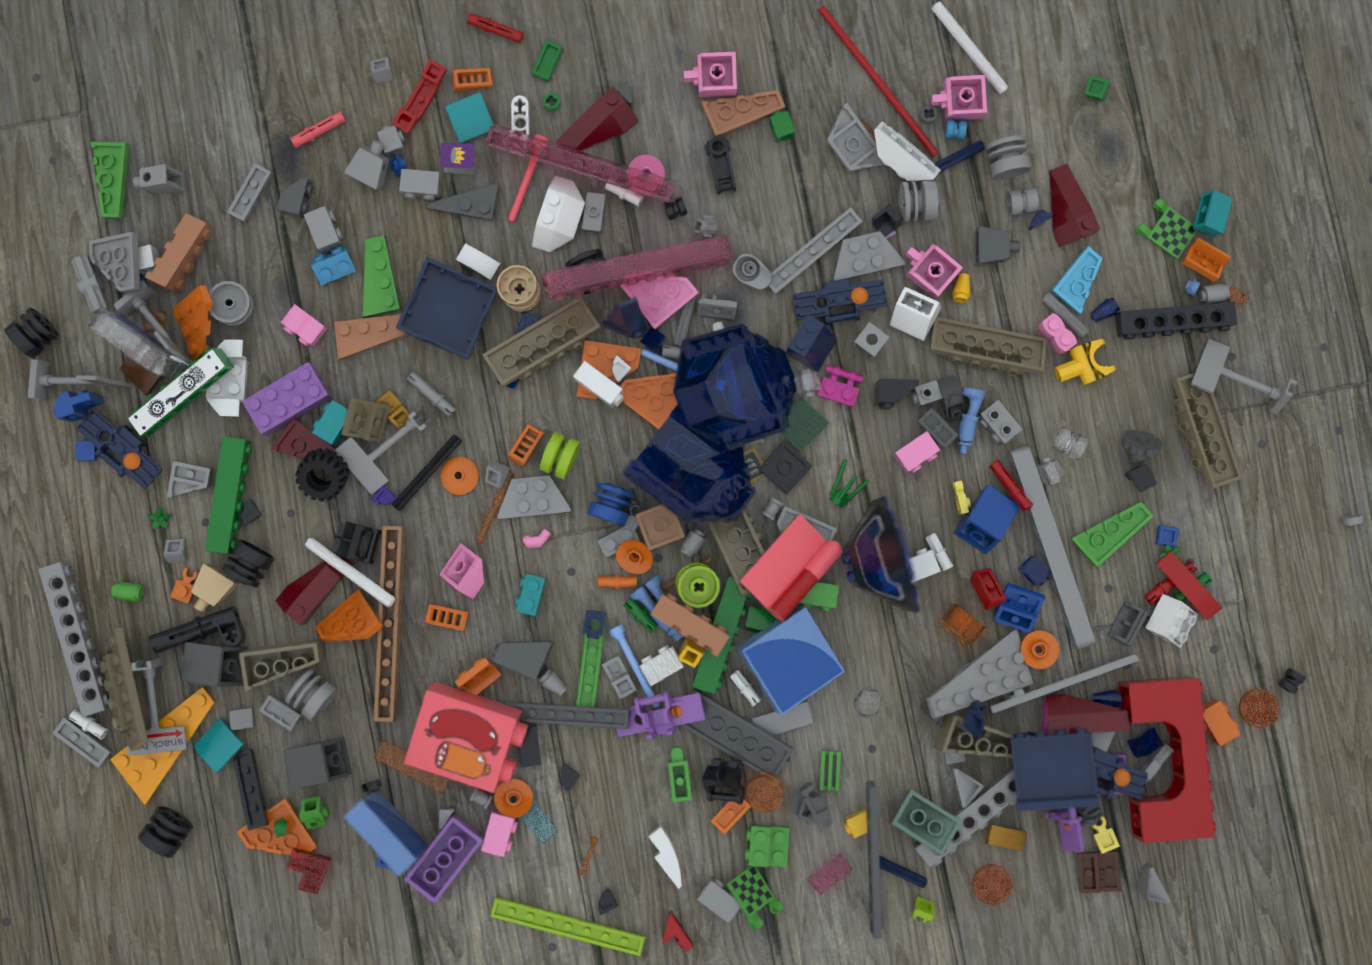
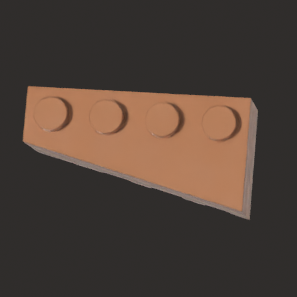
M185 213L173 232L174 239L165 244L164 255L161 258H156L153 263L156 267L152 273L147 272L145 278L178 294L185 286L187 275L193 271L194 262L201 255L202 246L205 240L209 239L212 227L206 222Z
M668 593L667 596L663 594L650 615L677 630L683 636L693 640L702 648L711 651L713 655L718 656L730 637L726 634L728 630L719 624L716 627L710 624L711 619L703 614L700 617L693 613L695 609L687 604L681 606L676 603L678 599Z

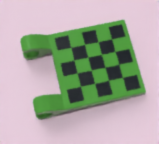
M1158 199L1154 201L1152 207L1163 214L1151 230L1146 224L1142 223L1137 226L1135 231L1177 260L1197 230L1193 229L1194 224L1170 208L1165 201Z
M756 866L748 867L726 884L747 917L749 927L753 931L763 926L762 920L755 913L766 904L769 905L772 914L783 910L782 903L774 897Z

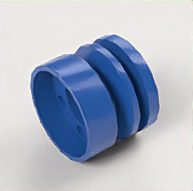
M597 482L596 487L604 491L603 494L593 493L601 500L600 502H590L587 514L625 526L629 514L621 509L622 506H632L631 503L624 500L625 497L634 500L635 494L611 483Z

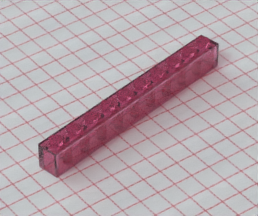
M496 124L490 126L486 141L487 146L666 202L671 201L677 182Z
M727 235L547 271L544 272L541 279L547 300L559 301L568 295L578 297L583 295V292L591 291V293H597L602 291V288H619L621 284L627 283L628 286L639 283L641 280L650 282L660 276L669 278L674 276V273L688 274L698 268L699 271H703L713 265L722 267L727 265V262L733 256Z

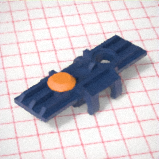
M850 279L826 282L822 284L823 288L820 290L792 294L797 321L804 320L807 314L814 318L824 316L825 325L851 319L857 321L860 320V310L888 306L883 279L851 284ZM818 298L825 299L826 306L824 308H819L816 305ZM843 305L853 307V312L829 315V310L833 309V307Z
M93 409L76 428L96 446L97 451L95 455L105 460L118 472L117 475L120 477L128 474L143 489H146L163 470L162 467L140 449L142 446L145 447L147 445L146 441L137 439L131 434L132 429L127 425L116 428L96 409ZM104 431L110 433V438L106 442L101 439V434ZM110 448L123 459V463H118L106 451Z
M1093 748L1096 776L1106 782L1105 787L1097 785L1098 794L1110 799L1113 791L1142 800L1148 773L1123 765V763H1120L1118 756Z

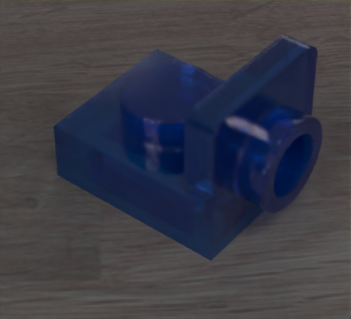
M1154 727L1147 729L1136 738L1127 740L1130 750L1136 758L1148 756L1163 745Z

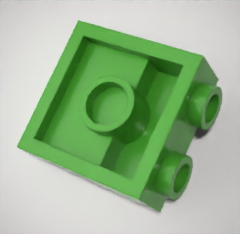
M751 824L750 829H747L746 841H749V849H745V861H748V866L787 867L790 827Z

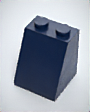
M807 314L785 354L818 373L837 340L824 323Z

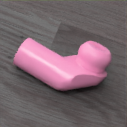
M544 528L539 536L531 537L526 535L523 538V543L527 548H540L551 536V533Z

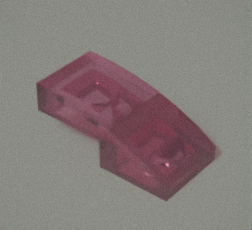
M839 853L825 863L823 868L811 875L808 881L821 895L852 870V867Z

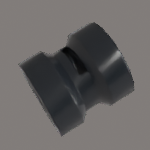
M682 197L676 198L675 203L670 201L664 202L669 221L674 220L678 214L680 216L688 215Z
M1288 668L1285 672L1286 676L1279 681L1278 685L1289 693L1296 695L1299 690L1298 686L1306 678L1299 672Z

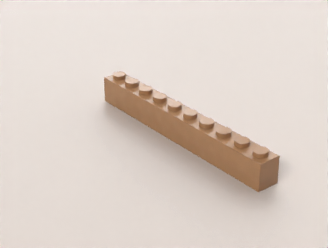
M402 526L382 527L380 587L392 595L395 601L392 606H386L379 601L378 618L382 622L383 627L378 630L374 704V721L394 722L398 720L406 527Z

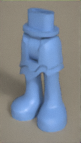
M963 387L962 393L969 398L970 405L968 413L962 414L959 427L960 441L957 444H961L959 453L967 454L968 446H972L977 421L979 419L976 415L986 391Z
M656 574L644 584L657 601L664 594L660 587L662 579L659 574ZM643 585L629 594L633 600L641 601L650 611L648 614H651L656 604ZM650 615L668 633V636L671 635L675 641L684 637L677 630Z

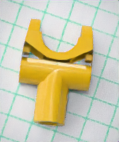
M1104 339L1087 342L1070 349L1069 352L1073 360L1054 367L1057 380L1062 383L1080 376L1083 385H1086L1115 371V365L1110 367L1100 366L1094 359L1095 351L1100 346L1106 344Z

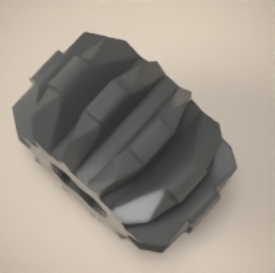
M1099 806L1076 808L1077 816L1082 817L1080 823L1083 827L1095 825L1102 817Z

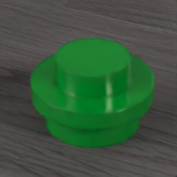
M280 818V822H275L273 833H277V838L280 836L285 837L288 821L283 820L284 818Z

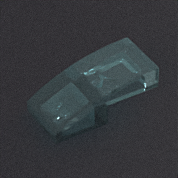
M533 800L530 810L521 817L526 825L532 829L539 841L544 843L556 834L558 830Z

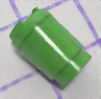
M115 582L112 586L111 594L112 597L139 602L144 596V587L138 583Z

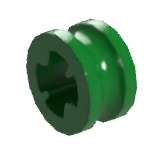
M555 93L546 94L543 98L544 108L549 112L557 111L560 107L559 96ZM551 98L557 101V103H554V106H550V103L546 102H549Z

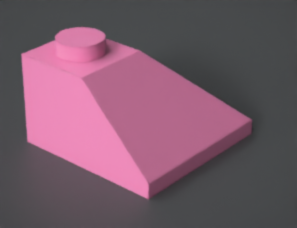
M460 543L439 575L455 589L474 599L484 584L482 559Z

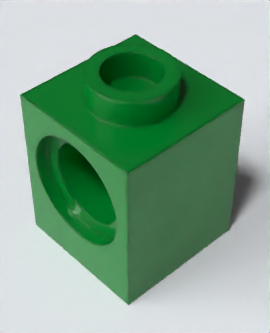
M1090 75L1084 94L1086 97L1105 102L1111 82L1108 79Z
M777 111L770 116L769 124L776 143L794 137L795 130L788 111Z

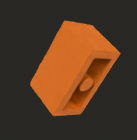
M1215 699L1205 704L1203 721L1206 722L1207 734L1213 744L1222 746L1240 735L1237 730L1239 726L1227 713L1229 709L1226 704Z

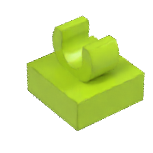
M917 896L914 900L913 919H916L918 916L923 918V923L927 922V920L932 921L935 903Z

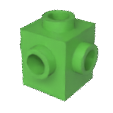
M321 796L301 800L299 816L307 829L326 826L330 811L328 805L324 804Z

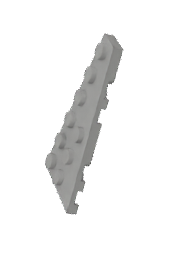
M1012 628L1006 636L1000 638L995 645L984 651L968 664L962 672L957 673L951 681L941 686L927 698L932 718L968 707L973 701L979 700L983 702L1033 684L1029 667L1024 662V656L1020 652L1021 641L1016 628Z

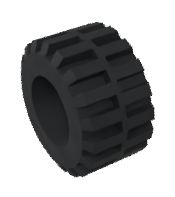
M318 448L316 451L312 450L297 467L298 470L295 473L297 477L296 484H300L298 488L300 491L303 490L305 492L304 495L306 497L310 495L312 500L318 498L319 501H324V499L328 501L332 497L335 498L345 486L349 474V469H346L348 465L347 462H343L344 458L342 456L338 457L336 455V451L332 453L327 448L324 451L322 448ZM320 468L327 471L331 481L319 479L313 469Z

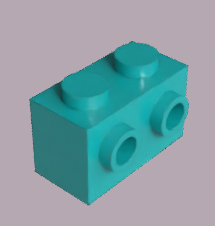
M1216 190L1202 193L1193 229L1210 237L1223 234L1231 209L1232 198Z
M334 400L331 403L328 402L323 409V416L314 423L312 433L331 445L336 446L343 436L341 433L348 409Z
M526 574V577H522L520 582V588H522L521 596H517L515 607H518L516 612L538 616L547 578Z

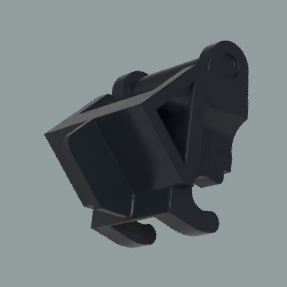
M346 521V524L340 523L337 534L334 536L335 541L332 550L338 551L337 555L373 564L374 560L372 559L379 535H382V530ZM369 531L372 534L364 558L360 556L361 551L359 548L363 536Z
M713 758L711 760V765H707L702 778L708 801L721 800L743 804L745 787L741 784L742 772L741 768H739V765H742V760L722 761V758ZM715 787L733 788L735 794L715 792Z

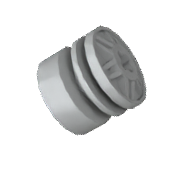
M1025 136L1003 137L986 145V152L990 153L987 156L988 159L996 161L990 165L992 179H1008L1025 174L1032 169L1030 157L1028 155H1021L1028 150V147L1024 145L1026 143Z
M921 180L919 189H917L915 181H911L909 186L907 182H901L898 205L903 222H909L910 215L912 221L916 222L919 212L923 221L937 219L939 202L935 180Z
M313 669L308 670L294 683L285 699V702L288 704L294 702V709L304 704L305 706L301 714L311 722L325 710L338 691L328 681L319 686L322 676L317 675L314 678L316 672Z

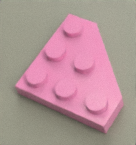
M634 272L619 284L630 299L637 297L641 313L654 329L661 326L699 294V291L691 281L685 277Z

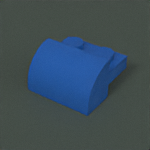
M87 390L77 393L65 391L57 398L54 404L55 418L71 423L84 419L89 415L87 409L105 404L104 398Z
M1008 582L1003 592L1007 600L995 607L993 621L1030 633L1045 600V595Z

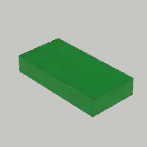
M546 40L531 75L549 83L564 50L563 46Z

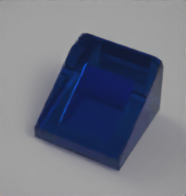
M1039 209L1031 221L1028 230L1032 231L1048 221L1053 215Z
M651 327L640 343L656 353L666 340V336Z

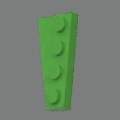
M1138 502L1070 538V540L1095 567H1099L1154 515L1142 502Z

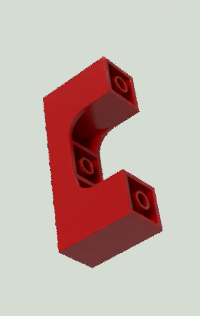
M1181 676L1118 681L1120 709L1128 711L1129 723L1161 721L1168 729L1170 747L1174 749V752L1171 753L1173 780L1169 789L1160 795L1143 796L1142 800L1129 797L1132 837L1143 843L1214 838L1216 823L1212 817L1214 803L1210 796L1212 783L1209 780L1208 774L1211 767L1207 760L1209 746L1207 741H1205L1207 726L1206 722L1203 721L1205 705L1201 700L1203 685L1200 679Z

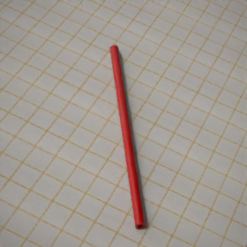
M825 6L820 7L818 11L932 157H935L939 153Z

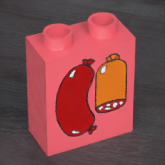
M435 681L426 690L404 764L494 793L501 781L510 784L517 761L508 759L512 745L521 748L527 733L528 725L519 722L523 710Z

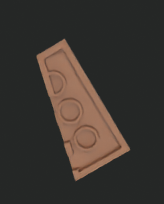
M778 90L701 102L715 136L725 135L768 117L774 112L785 109V104Z
M401 314L334 322L338 360L380 346V344L388 341L391 342L407 336L408 334L396 329Z

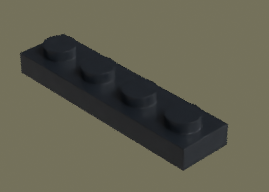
M249 748L238 752L233 757V763L247 829L253 830L269 825L254 752L253 749Z

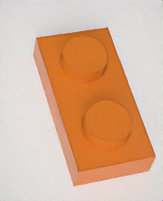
M745 799L742 805L737 804V802L728 801L710 821L725 835L751 805Z

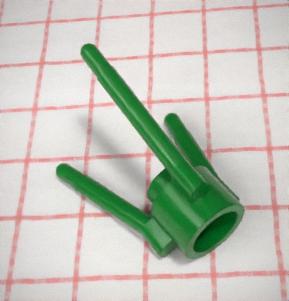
M846 459L843 460L833 489L829 493L831 495L829 500L841 508L844 504L847 506L849 501L869 483L868 479L865 480L849 495L847 491L857 478L854 475L843 490L840 488L837 490L847 463Z

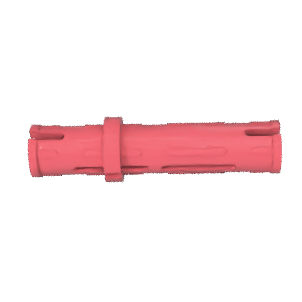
M338 111L336 114L310 128L307 126L304 128V131L290 137L297 149L309 141H315L316 137L346 122L342 113Z

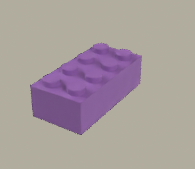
M307 362L243 400L242 403L262 435L269 436L289 424L293 418L301 417L333 398L315 366Z
M455 813L404 880L435 904L483 842L485 835Z

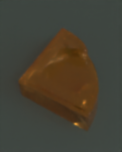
M1228 286L1230 298L1227 302H1235V305L1249 302L1248 296L1234 286Z

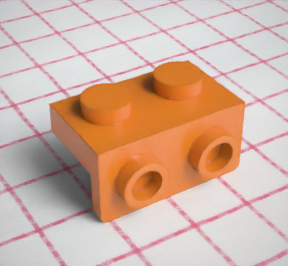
M1197 238L1188 248L1182 264L1216 282L1221 275L1224 265L1230 260L1231 256L1201 238Z
M485 657L484 659L477 660L473 664L474 667L469 671H463L455 683L460 689L479 695L497 681L502 674L494 663Z

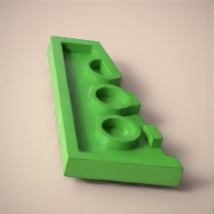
M91 142V148L94 149L95 156L93 157V162L97 170L95 177L96 183L99 185L98 199L101 217L105 219H123L129 144L123 142Z
M382 235L365 239L363 318L401 310L386 237Z

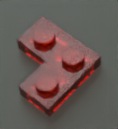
M293 847L286 868L303 872L298 890L318 894L330 865L331 857Z

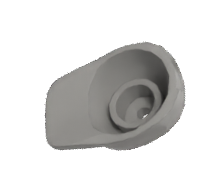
M751 254L740 255L733 264V273L736 278L759 290L764 289L772 281V274L768 268Z

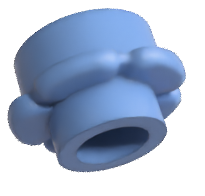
M1196 278L1193 281H1188L1184 289L1187 291L1186 295L1194 297L1201 283L1196 281Z

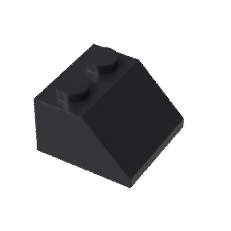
M879 379L875 383L874 406H879L881 410H890L919 384V380Z

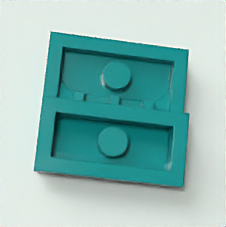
M480 92L445 106L460 143L495 129Z
M222 717L194 745L196 751L215 773H219L245 745L234 733L235 730H231V726Z

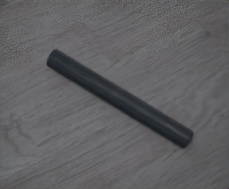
M453 435L392 503L396 510H402L462 442L458 436Z

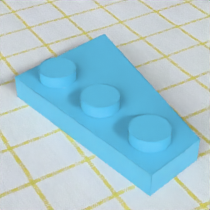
M1089 246L1085 247L1051 289V292L1078 315L1082 314L1083 305L1089 296V289L1092 281L1095 280L1102 257Z

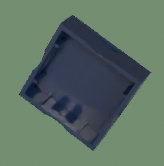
M426 257L417 277L415 288L403 309L396 329L468 360L496 296L497 288L474 277L462 275L453 268Z

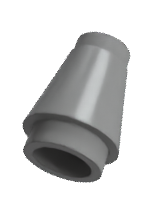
M547 669L538 679L541 686L557 694L559 697L567 689L553 670Z

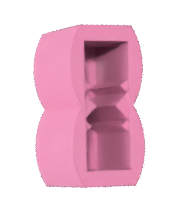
M295 304L281 321L285 325L283 329L291 335L296 333L300 336L298 340L306 346L309 344L315 346L328 329Z
M1054 313L1037 325L1041 335L1049 340L1052 349L1060 355L1077 344L1073 333L1065 328L1062 319Z

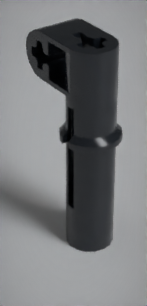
M235 606L204 617L196 616L195 620L150 635L149 642L153 652L157 654L183 645L185 642H191L199 638L204 640L208 635L216 632L220 633L223 643L230 647L242 644L246 635ZM212 622V625L209 627L197 630L195 632L183 635L178 638H174L175 635ZM236 625L237 629L226 632L225 629ZM233 634H237L236 638H230Z

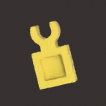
M953 482L958 515L969 513L971 503L969 497H966L964 494L963 482Z
M1102 816L1099 826L1096 824L1091 826L1097 831L1092 836L1101 854L1120 846L1112 828H1105L1106 820Z

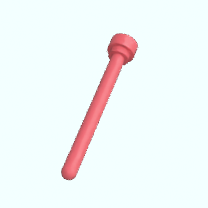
M536 134L534 137L533 146L535 148L509 214L508 220L510 222L516 220L541 151L547 148L550 140L542 135Z

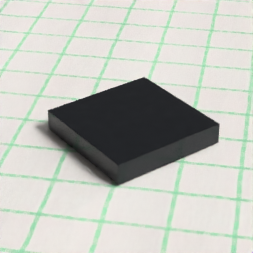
M782 441L758 470L787 495L812 465L785 441Z

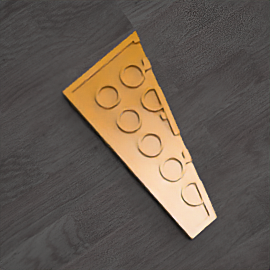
M202 687L159 721V727L185 726L188 743L215 705L216 700L206 687ZM126 746L110 760L143 804L147 805L184 750L128 756Z

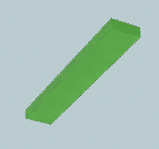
M588 610L576 706L596 707L607 613Z

